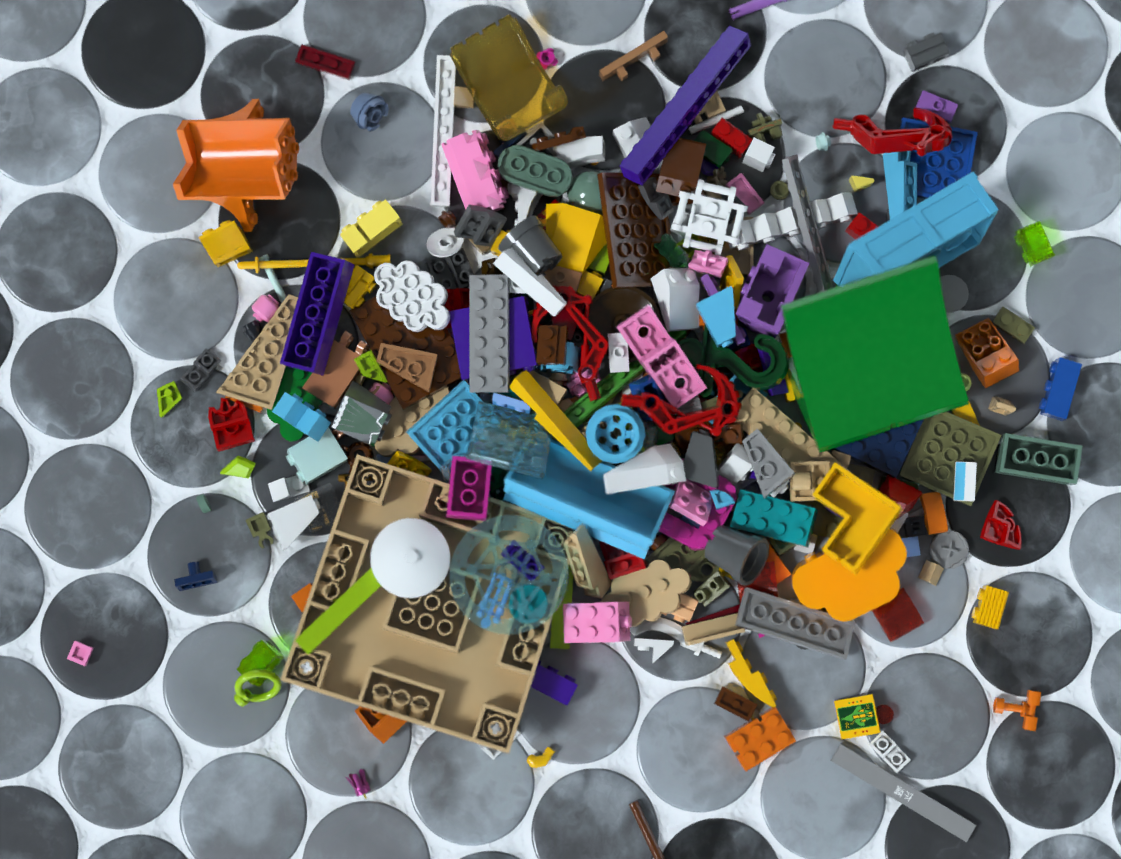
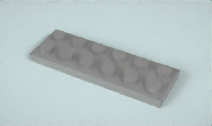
M469 275L470 393L509 392V277L506 275Z
M746 587L744 588L735 626L846 660L856 622L851 620L839 621L826 612L811 609L804 605Z

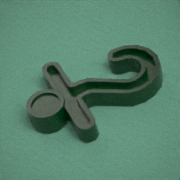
M706 325L704 326L703 343L694 338H685L678 343L695 371L699 370V377L707 387L699 395L705 399L714 397L717 383L707 371L696 368L697 364L716 370L720 367H727L744 384L757 390H766L777 386L786 377L789 369V355L785 347L774 337L765 334L757 335L754 344L759 350L769 353L771 364L766 371L759 373L750 368L729 347L723 348L720 346L717 348Z

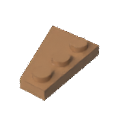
M381 343L377 363L430 393L438 354Z

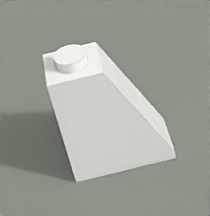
M312 495L268 513L267 520L277 540H280V547L283 551L296 540L319 514L318 510L321 507L317 498L313 499Z

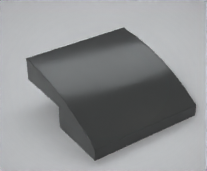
M469 204L456 226L454 234L455 237L473 239L475 245L492 246L507 218L493 210Z

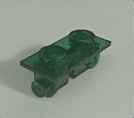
M663 234L661 243H654L659 253L669 261L673 268H689L687 264L689 255L680 245L676 247L677 242L670 234Z

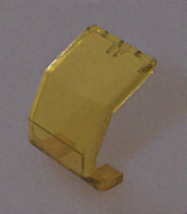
M510 14L498 20L500 25L496 26L494 22L481 29L482 35L476 32L467 37L465 45H463L462 41L450 47L451 53L449 54L479 110L498 139L504 142L511 140L566 108L568 104L564 89L561 85L554 86L538 61L518 20Z

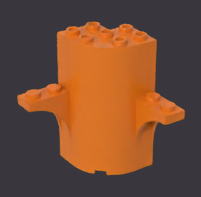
M252 99L242 109L224 117L206 120H183L176 131L186 164L173 183L177 199L206 200L219 204L238 219L244 232H251L258 222L257 213H255L253 208V200L286 199L294 181H297L299 144L295 140V128L292 126L290 118L262 119L264 117V108L261 106L259 99Z

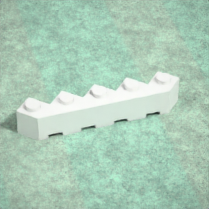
M851 192L840 193L828 199H818L810 202L818 230L825 228L830 223L838 221L841 223L852 220V216L858 214ZM791 206L776 213H765L750 220H743L739 234L740 242L739 244L728 242L730 249L738 248V251L749 248V245L760 242L767 244L775 241V238L786 235L793 237L801 234L796 211ZM734 223L727 226L726 235L731 236Z

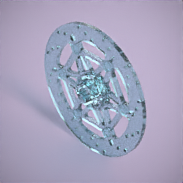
M514 515L493 517L473 527L458 544L450 565L451 591L460 610L477 626L499 634L523 633L543 624L560 606L568 584L567 559L556 537L540 523L526 517ZM519 531L530 535V538L527 542L501 540L499 532ZM488 538L490 545L475 564H468V558L476 545L483 539ZM540 544L544 546L550 556L553 566V573L551 574L544 572L536 553V548ZM504 545L521 546V548L513 556H510ZM497 546L501 548L505 558L498 559ZM527 549L528 553L524 561L520 562L517 557ZM492 551L495 563L481 565L488 553ZM531 556H534L539 571L526 568ZM508 561L514 562L518 567L520 566L522 573L519 574L518 569L514 565L509 564ZM506 568L510 572H514L513 574H511L512 582L507 577H504L505 575H507ZM492 569L491 576L479 573L478 570ZM529 573L540 578L539 580H526V574ZM465 576H473L482 597V601L478 605L473 602L467 591ZM496 576H498L504 584L509 585V588L504 587V585L500 582L498 583L496 580ZM479 578L492 581L486 594L483 591ZM536 584V588L526 599L523 586ZM543 585L551 586L544 602L531 612L528 605ZM494 588L500 589L501 591L490 600L489 597ZM513 591H520L521 603H518L512 593ZM505 593H508L514 604L497 603V600ZM491 607L515 609L518 611L519 617L515 619H501L489 615L488 611Z

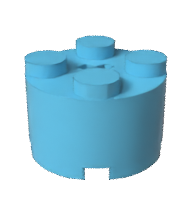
M567 342L566 365H540V371L546 372V369H551V373L573 374L574 370L578 373L580 348H577L574 345L575 343Z

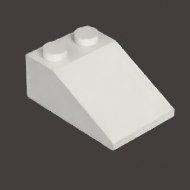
M689 267L663 269L653 276L651 281L667 332L698 329L699 312L696 308V303L699 302V283L695 270L689 269Z

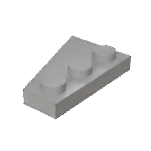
M758 429L742 440L764 499L795 475L793 470Z

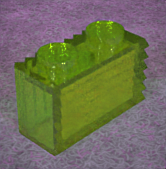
M1040 221L1018 229L1015 232V241L1024 251L1022 253L1023 260L1026 264L1029 263L1030 267L1055 256Z

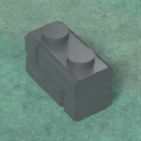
M930 33L924 36V40L920 42L914 40L906 44L907 47L904 49L903 54L912 72L947 58L950 54L941 33L936 35Z

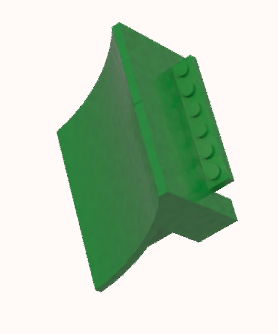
M935 256L781 305L792 357L789 358L787 373L795 398L819 453L969 404L950 333L938 261Z

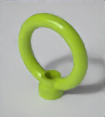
M257 669L242 674L235 682L234 689L236 694L234 695V700L241 707L246 706L249 702L269 700L279 693L282 686L281 680L277 674L269 670ZM256 677L268 678L274 683L271 690L262 694H252L248 689L243 690L242 686L247 680Z

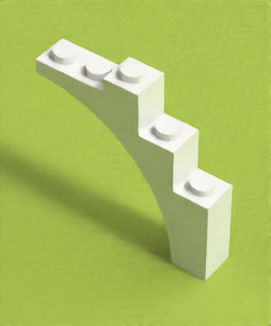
M603 136L586 137L554 146V157L564 160L569 165L571 171L590 163L605 161V142ZM508 183V194H511L515 201V210L518 212V218H515V226L533 215L534 209L543 194Z

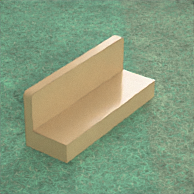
M738 613L681 627L686 646L743 633L745 628L735 626Z

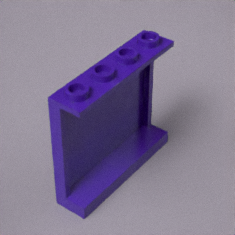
M525 296L509 299V375L517 374L516 370L521 369L528 372L534 371L536 366H540L536 363L537 357L527 309L529 303L528 297ZM468 307L449 311L461 380H467L470 383Z

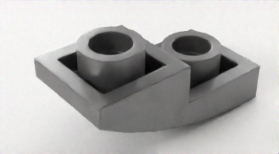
M206 348L193 362L190 369L181 377V381L196 392L216 369L221 360Z

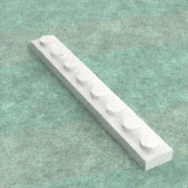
M437 55L430 205L433 207H450L451 169L441 144L443 142L447 143L448 139L453 138L456 56Z

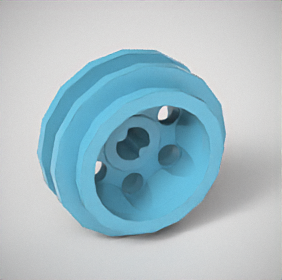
M621 404L606 405L596 411L588 421L586 429L587 444L592 453L602 461L613 464L626 462L635 457L643 446L645 439L644 423L639 414L628 406H621ZM615 415L620 416V421L617 423L613 421V416ZM601 422L607 423L606 429L600 428ZM631 423L633 426L632 430H626L625 425ZM615 428L620 429L622 433L617 438L611 435V431H614ZM602 436L606 438V443L604 444L599 442V438ZM630 438L632 444L626 445L624 440ZM612 445H618L619 450L613 452L611 449Z

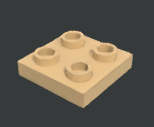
M830 461L789 462L790 468L795 473L790 478V501H817L812 494L830 470Z

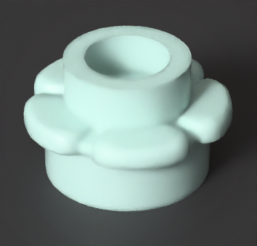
M822 132L816 136L815 140L818 150L827 151L828 147L831 146L829 135H825Z

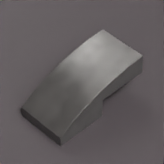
M650 177L643 186L639 185L638 188L650 209L660 220H663L675 210L668 194L656 192L658 182L655 177Z

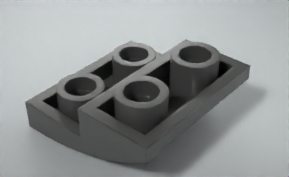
M463 247L454 255L438 257L426 262L428 271L434 277L435 283L441 284L445 289L469 287V275H474Z

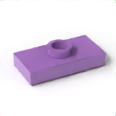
M923 90L916 108L931 111L944 118L948 123H951L958 104Z

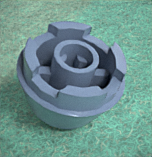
M362 93L352 103L350 113L359 128L374 131L380 126L378 123L382 117H387L389 107L384 102L383 97Z

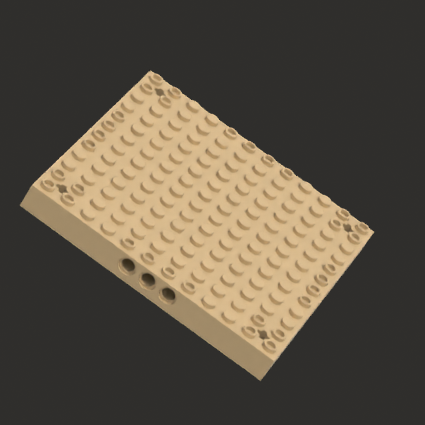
M357 455L294 640L371 568V549L376 537L386 526L395 521L407 518L420 519L432 524L442 533L450 551V565L447 575L435 590L416 598L399 597L380 586L309 655L293 641L280 680L509 754L569 566L568 556L563 543L575 530L522 507L488 497L486 521L447 518L450 484ZM369 477H373V481H374L375 483H374V484L371 483V485H367V481H366L365 479H366V478L369 479ZM559 537L558 540L561 541V544L553 545V541L550 538ZM512 540H515L545 567L533 582H530L500 555ZM494 573L501 574L514 580L504 607L505 611L503 616L500 617V623H493L494 616L491 615V626L485 629L481 626V621L487 617V613L480 618L477 616V611L480 609L479 605L484 599ZM496 578L490 595L491 599H494L501 579ZM504 581L497 601L501 602L509 584L508 582ZM521 585H536L547 596V612L536 623H521L510 612V595ZM488 602V607L486 610L490 609L492 603ZM495 605L493 610L494 613L496 612L497 607H499L498 605ZM306 662H309L312 670L304 673L302 665H306ZM495 723H498L499 728H501V732H497V734H493V730L490 729V726L495 725Z

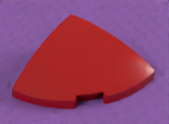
M995 500L984 522L980 538L1016 550L1021 549L1019 525L1015 526V522L1011 518L1014 514L1002 502Z

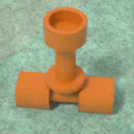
M1027 690L1026 702L1022 701L1021 705L1005 703L1004 698L995 697L993 712L1000 714L1004 710L1020 712V716L1024 717L1022 728L1036 731L1038 717H1035L1036 706H1040L1041 692Z

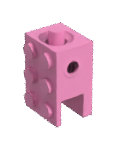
M629 602L563 604L564 643L630 641L632 618L629 613Z

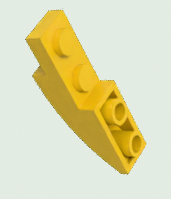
M734 639L725 642L734 660L728 662V665L738 681L757 699L771 707H775L774 701L777 698L773 690H768L766 686L768 680L763 672L760 673L758 670L750 672L753 668L748 658H743L741 652L744 650L739 641L735 642Z

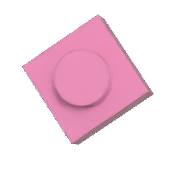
M74 641L67 659L87 666L94 648L79 641Z

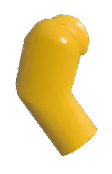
M547 746L541 756L529 755L527 763L532 768L546 766L555 751Z

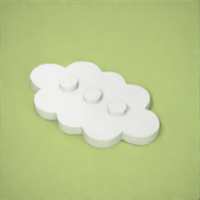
M403 261L397 267L391 263H383L376 268L374 279L380 286L376 299L381 307L389 309L393 319L401 322L404 321V325L413 332L423 331L427 326L434 330H441L448 325L450 313L444 307L448 299L447 290L441 284L435 283L434 277L430 273L420 271L417 264L412 261Z

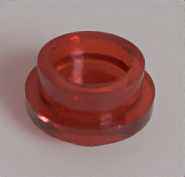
M884 704L876 707L879 723H890L894 717L892 708Z

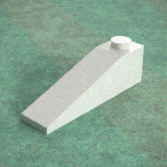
M671 444L652 446L643 453L603 474L606 494L686 481L683 461Z

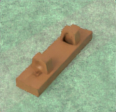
M665 31L659 33L599 70V76L603 81L614 74H617L621 81L628 78V73L625 70L627 66L647 54L650 55L653 61L660 58L657 48L667 43V34Z

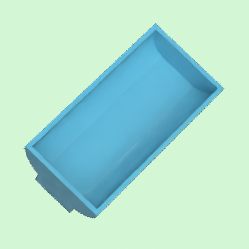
M531 431L505 478L504 492L506 493L503 500L574 530L579 525L584 524L591 537L645 559L675 491L659 485L606 494L603 474L617 466L602 461L590 471L560 442Z

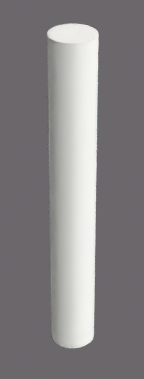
M736 107L691 126L689 131L692 135L716 125L722 117L727 120L744 113L743 107Z

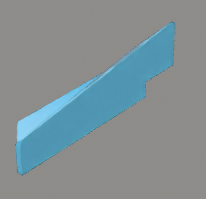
M911 151L883 153L890 220L917 205V163L910 162Z

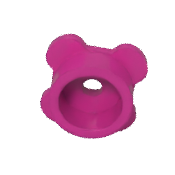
M552 48L536 54V58L541 63L540 68L543 70L552 65L556 66L558 63Z

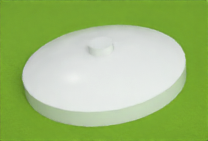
M414 518L401 519L386 526L376 537L371 549V568L376 580L388 592L404 598L421 597L435 590L443 582L450 565V551L445 537L432 524Z

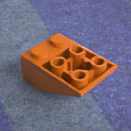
M989 318L955 335L975 375L985 389L1019 371V359Z

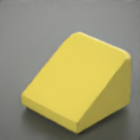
M851 176L849 178L854 192L868 188L874 183L873 178Z

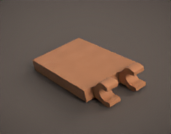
M347 331L342 334L339 343L335 340L333 341L324 376L312 373L302 387L305 391L336 409L346 394L352 381L360 373L354 359L369 350L368 344L362 340L358 343L355 352L348 349L354 337Z

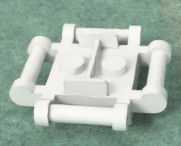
M698 179L695 194L686 191L679 192L680 201L675 222L672 223L671 229L686 232L683 243L684 248L693 247L715 252V255L720 256L724 241L739 244L744 213L747 212L748 206L733 202L736 187H723ZM706 190L727 195L728 200L701 195V192ZM692 199L693 204L688 225H682L687 201ZM731 209H735L737 213L731 236L725 235ZM696 234L718 239L717 245L693 240L691 235Z

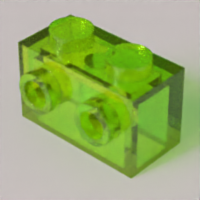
M261 639L253 646L250 654L241 660L237 670L241 674L257 669L273 672L285 657L270 642ZM256 677L248 681L252 685L260 687L267 678Z

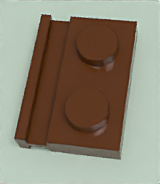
M539 325L536 358L538 365H566L567 326Z

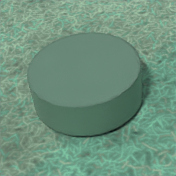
M203 493L198 495L196 499L202 512H210L211 506Z

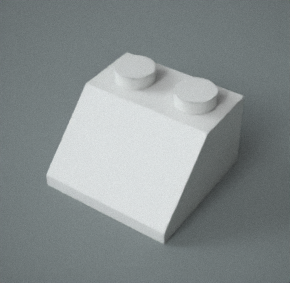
M646 117L629 121L613 129L612 135L624 158L629 155L633 146L643 137L644 132L650 128L651 125Z

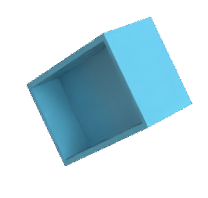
M973 171L850 243L833 281L837 286H842L931 256L936 257L938 268L978 246L999 209L980 184L977 175Z

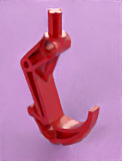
M914 107L913 118L923 120L930 126L929 128L883 130L878 128L867 115L862 114L854 116L852 120L834 118L833 123L834 129L850 131L853 138L872 154L917 150L919 156H924L929 152L944 150V147L948 146L952 140V129L944 118L931 111Z
M555 285L553 288L559 295L566 294L568 296L567 304L563 308L566 309L584 333V343L581 345V362L578 370L581 384H585L590 402L600 399L601 396L596 379H598V371L608 350V342L589 322V305L593 299L590 295L583 297L576 294V291L571 286L557 287ZM538 302L536 304L537 308L533 311L531 323L534 343L538 342V326L541 320L549 313ZM576 305H586L585 316L576 308ZM588 340L593 345L590 351L589 345H587ZM584 368H590L593 371L590 378L582 376L581 372Z
M698 364L696 368L707 371L717 383L718 398L716 406L683 413L678 411L677 407L649 392L641 393L640 395L622 394L621 406L639 407L640 410H643L650 416L662 431L668 434L700 425L710 430L712 435L719 436L721 428L726 423L736 421V417L742 408V403L738 402L740 393L734 389L735 384L729 381L725 374H721L714 368ZM649 397L654 399L651 407L646 406V400ZM726 403H728L730 405L729 412L724 413L722 408ZM670 413L673 414V415H675V413H676V414H678V416L672 417V416L670 415ZM714 419L713 426L703 423Z

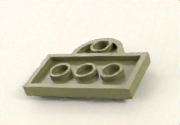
M672 538L666 540L646 558L649 564L654 560H663L670 565L671 569H684L690 574L691 580L696 582L708 580L719 570L717 565L705 558V549L694 551ZM704 564H709L712 567L710 575H704L701 572Z

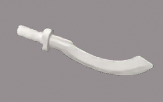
M659 618L653 622L643 620L640 625L630 627V632L634 636L645 631L666 633L678 640L680 646L695 651L694 655L699 656L700 651L720 659L722 651L705 645L704 642L686 646L682 626L665 618Z

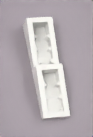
M513 248L503 251L493 263L554 317L567 304L542 274L537 276Z

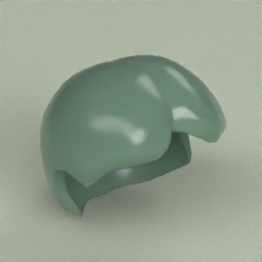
M584 171L573 178L571 187L567 191L568 200L572 206L603 216L597 176L601 172Z

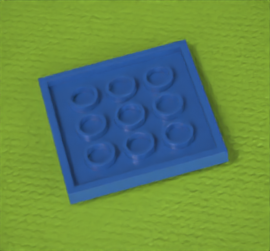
M902 118L900 129L930 127L924 121ZM951 127L952 140L948 146L944 147V150L929 152L924 156H919L917 150L911 151L910 162L917 163L918 198L927 199L971 173L978 132Z

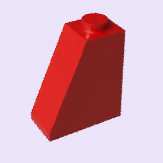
M890 475L887 476L879 488L881 494L901 506L902 512L896 520L910 511L922 495V491Z

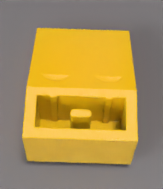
M227 220L221 223L219 228L205 230L202 232V236H199L201 243L217 267L252 252L243 230L235 221Z

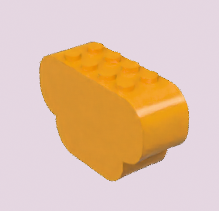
M890 527L857 575L842 566L840 562L838 563L826 555L823 551L816 554L813 551L805 555V559L794 567L791 576L793 589L804 606L811 609L825 607L828 614L836 620H853L891 601L897 595L900 581L896 571L906 561V547L898 533Z

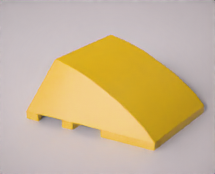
M565 203L546 204V234L562 254V259L556 266L584 274L597 257V254L607 244L603 216Z

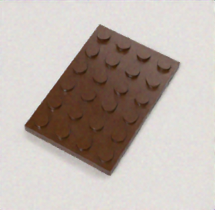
M601 172L597 176L612 288H653L651 281L653 276L663 269L675 268L669 218L667 216L660 220L654 214L638 188L640 184L625 178L623 173ZM652 173L650 177H655L658 182L660 174Z
M376 296L362 303L359 308L355 307L349 310L376 359L381 343L438 354L430 393L380 365L403 410L461 380L455 343L447 328L434 330L427 326L423 331L413 332L404 325V321L401 322L393 319L389 309H385L378 304Z

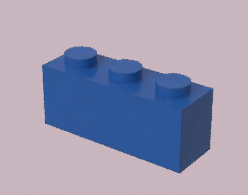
M1064 358L1052 361L1049 369L1051 377L1050 380L1047 379L1044 386L1046 391L1045 398H1042L1039 404V409H1041L1040 415L1060 421L1067 419L1082 364Z

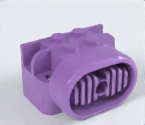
M766 244L757 266H752L746 278V281L749 283H745L741 290V301L736 312L737 318L748 330L774 338L777 337L784 323L781 305L793 302L809 262ZM762 296H768L771 302H765Z

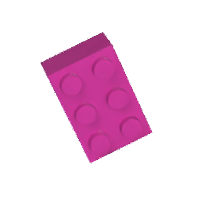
M452 456L447 518L486 521L491 459Z

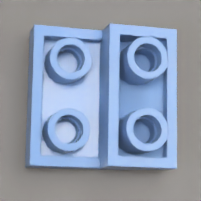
M494 392L492 406H495V410L504 413L509 410L514 412L513 415L525 418V415H530L531 408L523 400Z

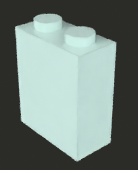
M329 427L319 442L308 437L287 449L288 455L286 456L291 466L295 465L298 472H296L299 480L301 482L305 481L306 485L344 464L348 459Z

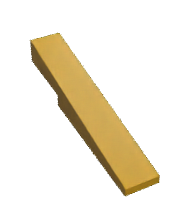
M525 370L514 378L509 388L537 413L534 419L590 471L597 467L602 460L592 453L586 438L530 373Z

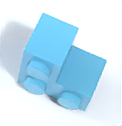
M285 392L272 412L319 442L331 424L330 421L325 419L326 414L319 409L313 411L315 407L306 401L303 404L301 397L296 394L291 396Z

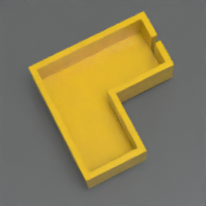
M834 463L812 494L814 499L843 518L822 548V551L857 575L898 518L902 508L837 463Z

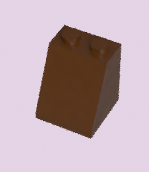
M679 138L663 159L656 192L678 197L680 191L695 194L706 144Z

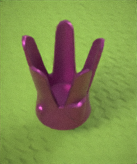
M360 769V778L355 773L349 774V778L346 777V779L355 789L357 797L364 795L365 799H367L365 793L371 791L366 781L365 770Z

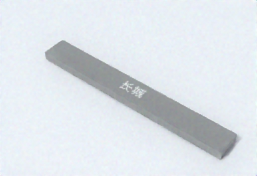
M842 744L838 746L830 760L965 842L968 841L976 827L972 822Z

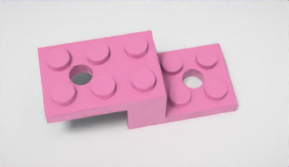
M646 305L616 326L647 374L654 379L671 405L679 408L707 388L676 340L670 337L650 305ZM641 327L648 328V334L645 337H640L638 334ZM677 378L684 379L683 387L676 388L675 381Z

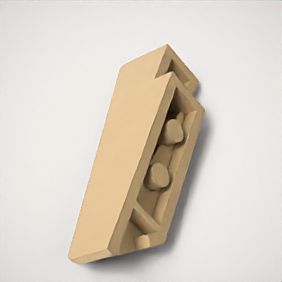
M581 524L563 544L576 585L584 588L585 595L602 599L611 587L612 581L609 579L608 573L585 525Z

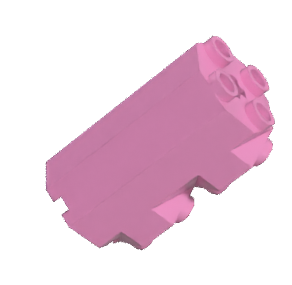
M473 130V134L470 136L466 132L448 139L447 143L443 142L441 145L465 210L469 204L493 211L505 208L504 204L506 199L509 198L506 187L502 186L500 180L503 178L499 170L493 168L492 163L496 162L493 152L489 151L487 146L489 140L486 133L482 134L479 130Z

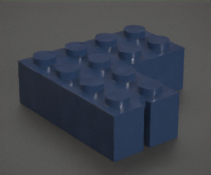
M924 419L892 428L891 430L833 448L832 450L850 455V459L875 469L886 476L890 475L896 478Z

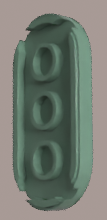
M514 145L502 151L498 159V170L501 177L511 184L549 197L561 196L571 187L573 180L572 171L564 160L525 146Z

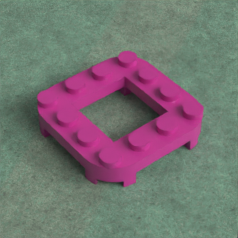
M718 475L719 488H713L689 480L708 492L711 490L726 492L733 498L736 504V489L728 479ZM677 483L665 484L662 486L674 490L676 488ZM713 502L707 523L704 526L700 525L699 529L666 512L658 531L684 544L691 550H704L708 540H713L715 535L712 533L714 530L724 525L735 504L716 510Z

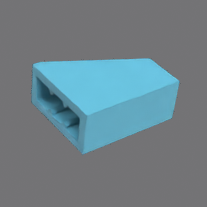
M729 286L696 303V308L717 348L720 346L723 348L730 346L734 343L733 340L736 337L733 288Z

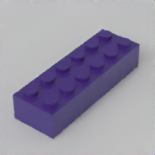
M311 252L280 364L324 376L354 264L344 259Z

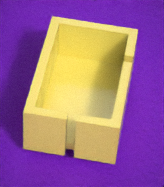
M386 199L383 202L381 200L376 202L370 212H364L359 215L357 223L353 225L348 224L341 230V238L356 258H360L403 225L400 217Z

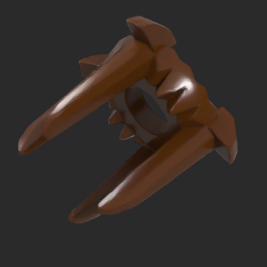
M355 442L349 447L341 445V448L346 451L347 462L350 465L348 473H351L355 462L354 453L357 450H363L367 458H374L372 448L365 442Z

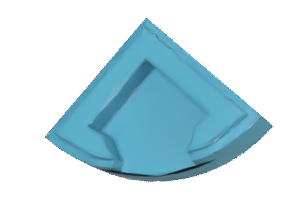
M720 490L710 491L716 510L735 504L733 498L726 492Z

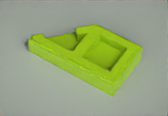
M372 350L354 359L362 376L384 383L388 382Z

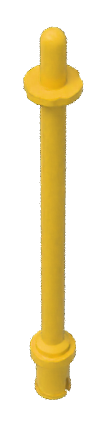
M369 253L364 258H340L354 265H366L369 269L378 267L383 263H391L390 254L373 255V253ZM255 257V261L239 262L237 267L239 269H255L256 273H259L260 269L307 267L309 259L259 261V257Z

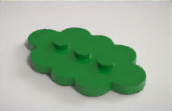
M286 366L273 409L286 392L291 396L296 394L301 397L303 404L306 401L315 407L313 411H316V409L321 411L320 406L324 402L302 388L312 373ZM267 409L269 419L274 423L280 424V433L284 439L296 442L304 436L305 433L273 413V409Z

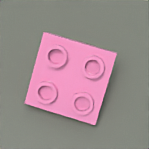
M687 479L683 482H677L674 496L670 502V508L704 526L708 521L713 503L711 493Z

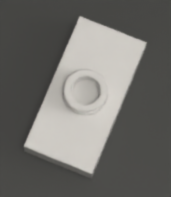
M620 333L608 334L610 373L629 372L627 342Z

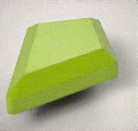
M175 381L157 389L159 417L163 418L183 399Z
M237 456L221 469L220 474L249 479L256 463L247 458Z

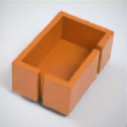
M771 707L759 714V717L762 719L761 721L754 717L749 722L744 723L724 736L734 753L739 752L735 756L744 771H748L796 742L776 707Z

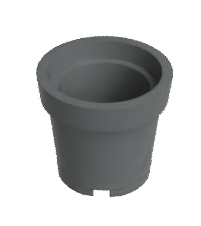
M535 215L524 219L511 229L498 247L501 252L513 248L537 276L541 274L545 276L544 272L555 268L562 259L561 252L543 230V224Z
M724 525L719 526L712 533L715 535L713 540H708L706 544L705 558L731 574L732 578L741 585L747 586L751 584L765 566L769 554V542L761 537L749 536Z

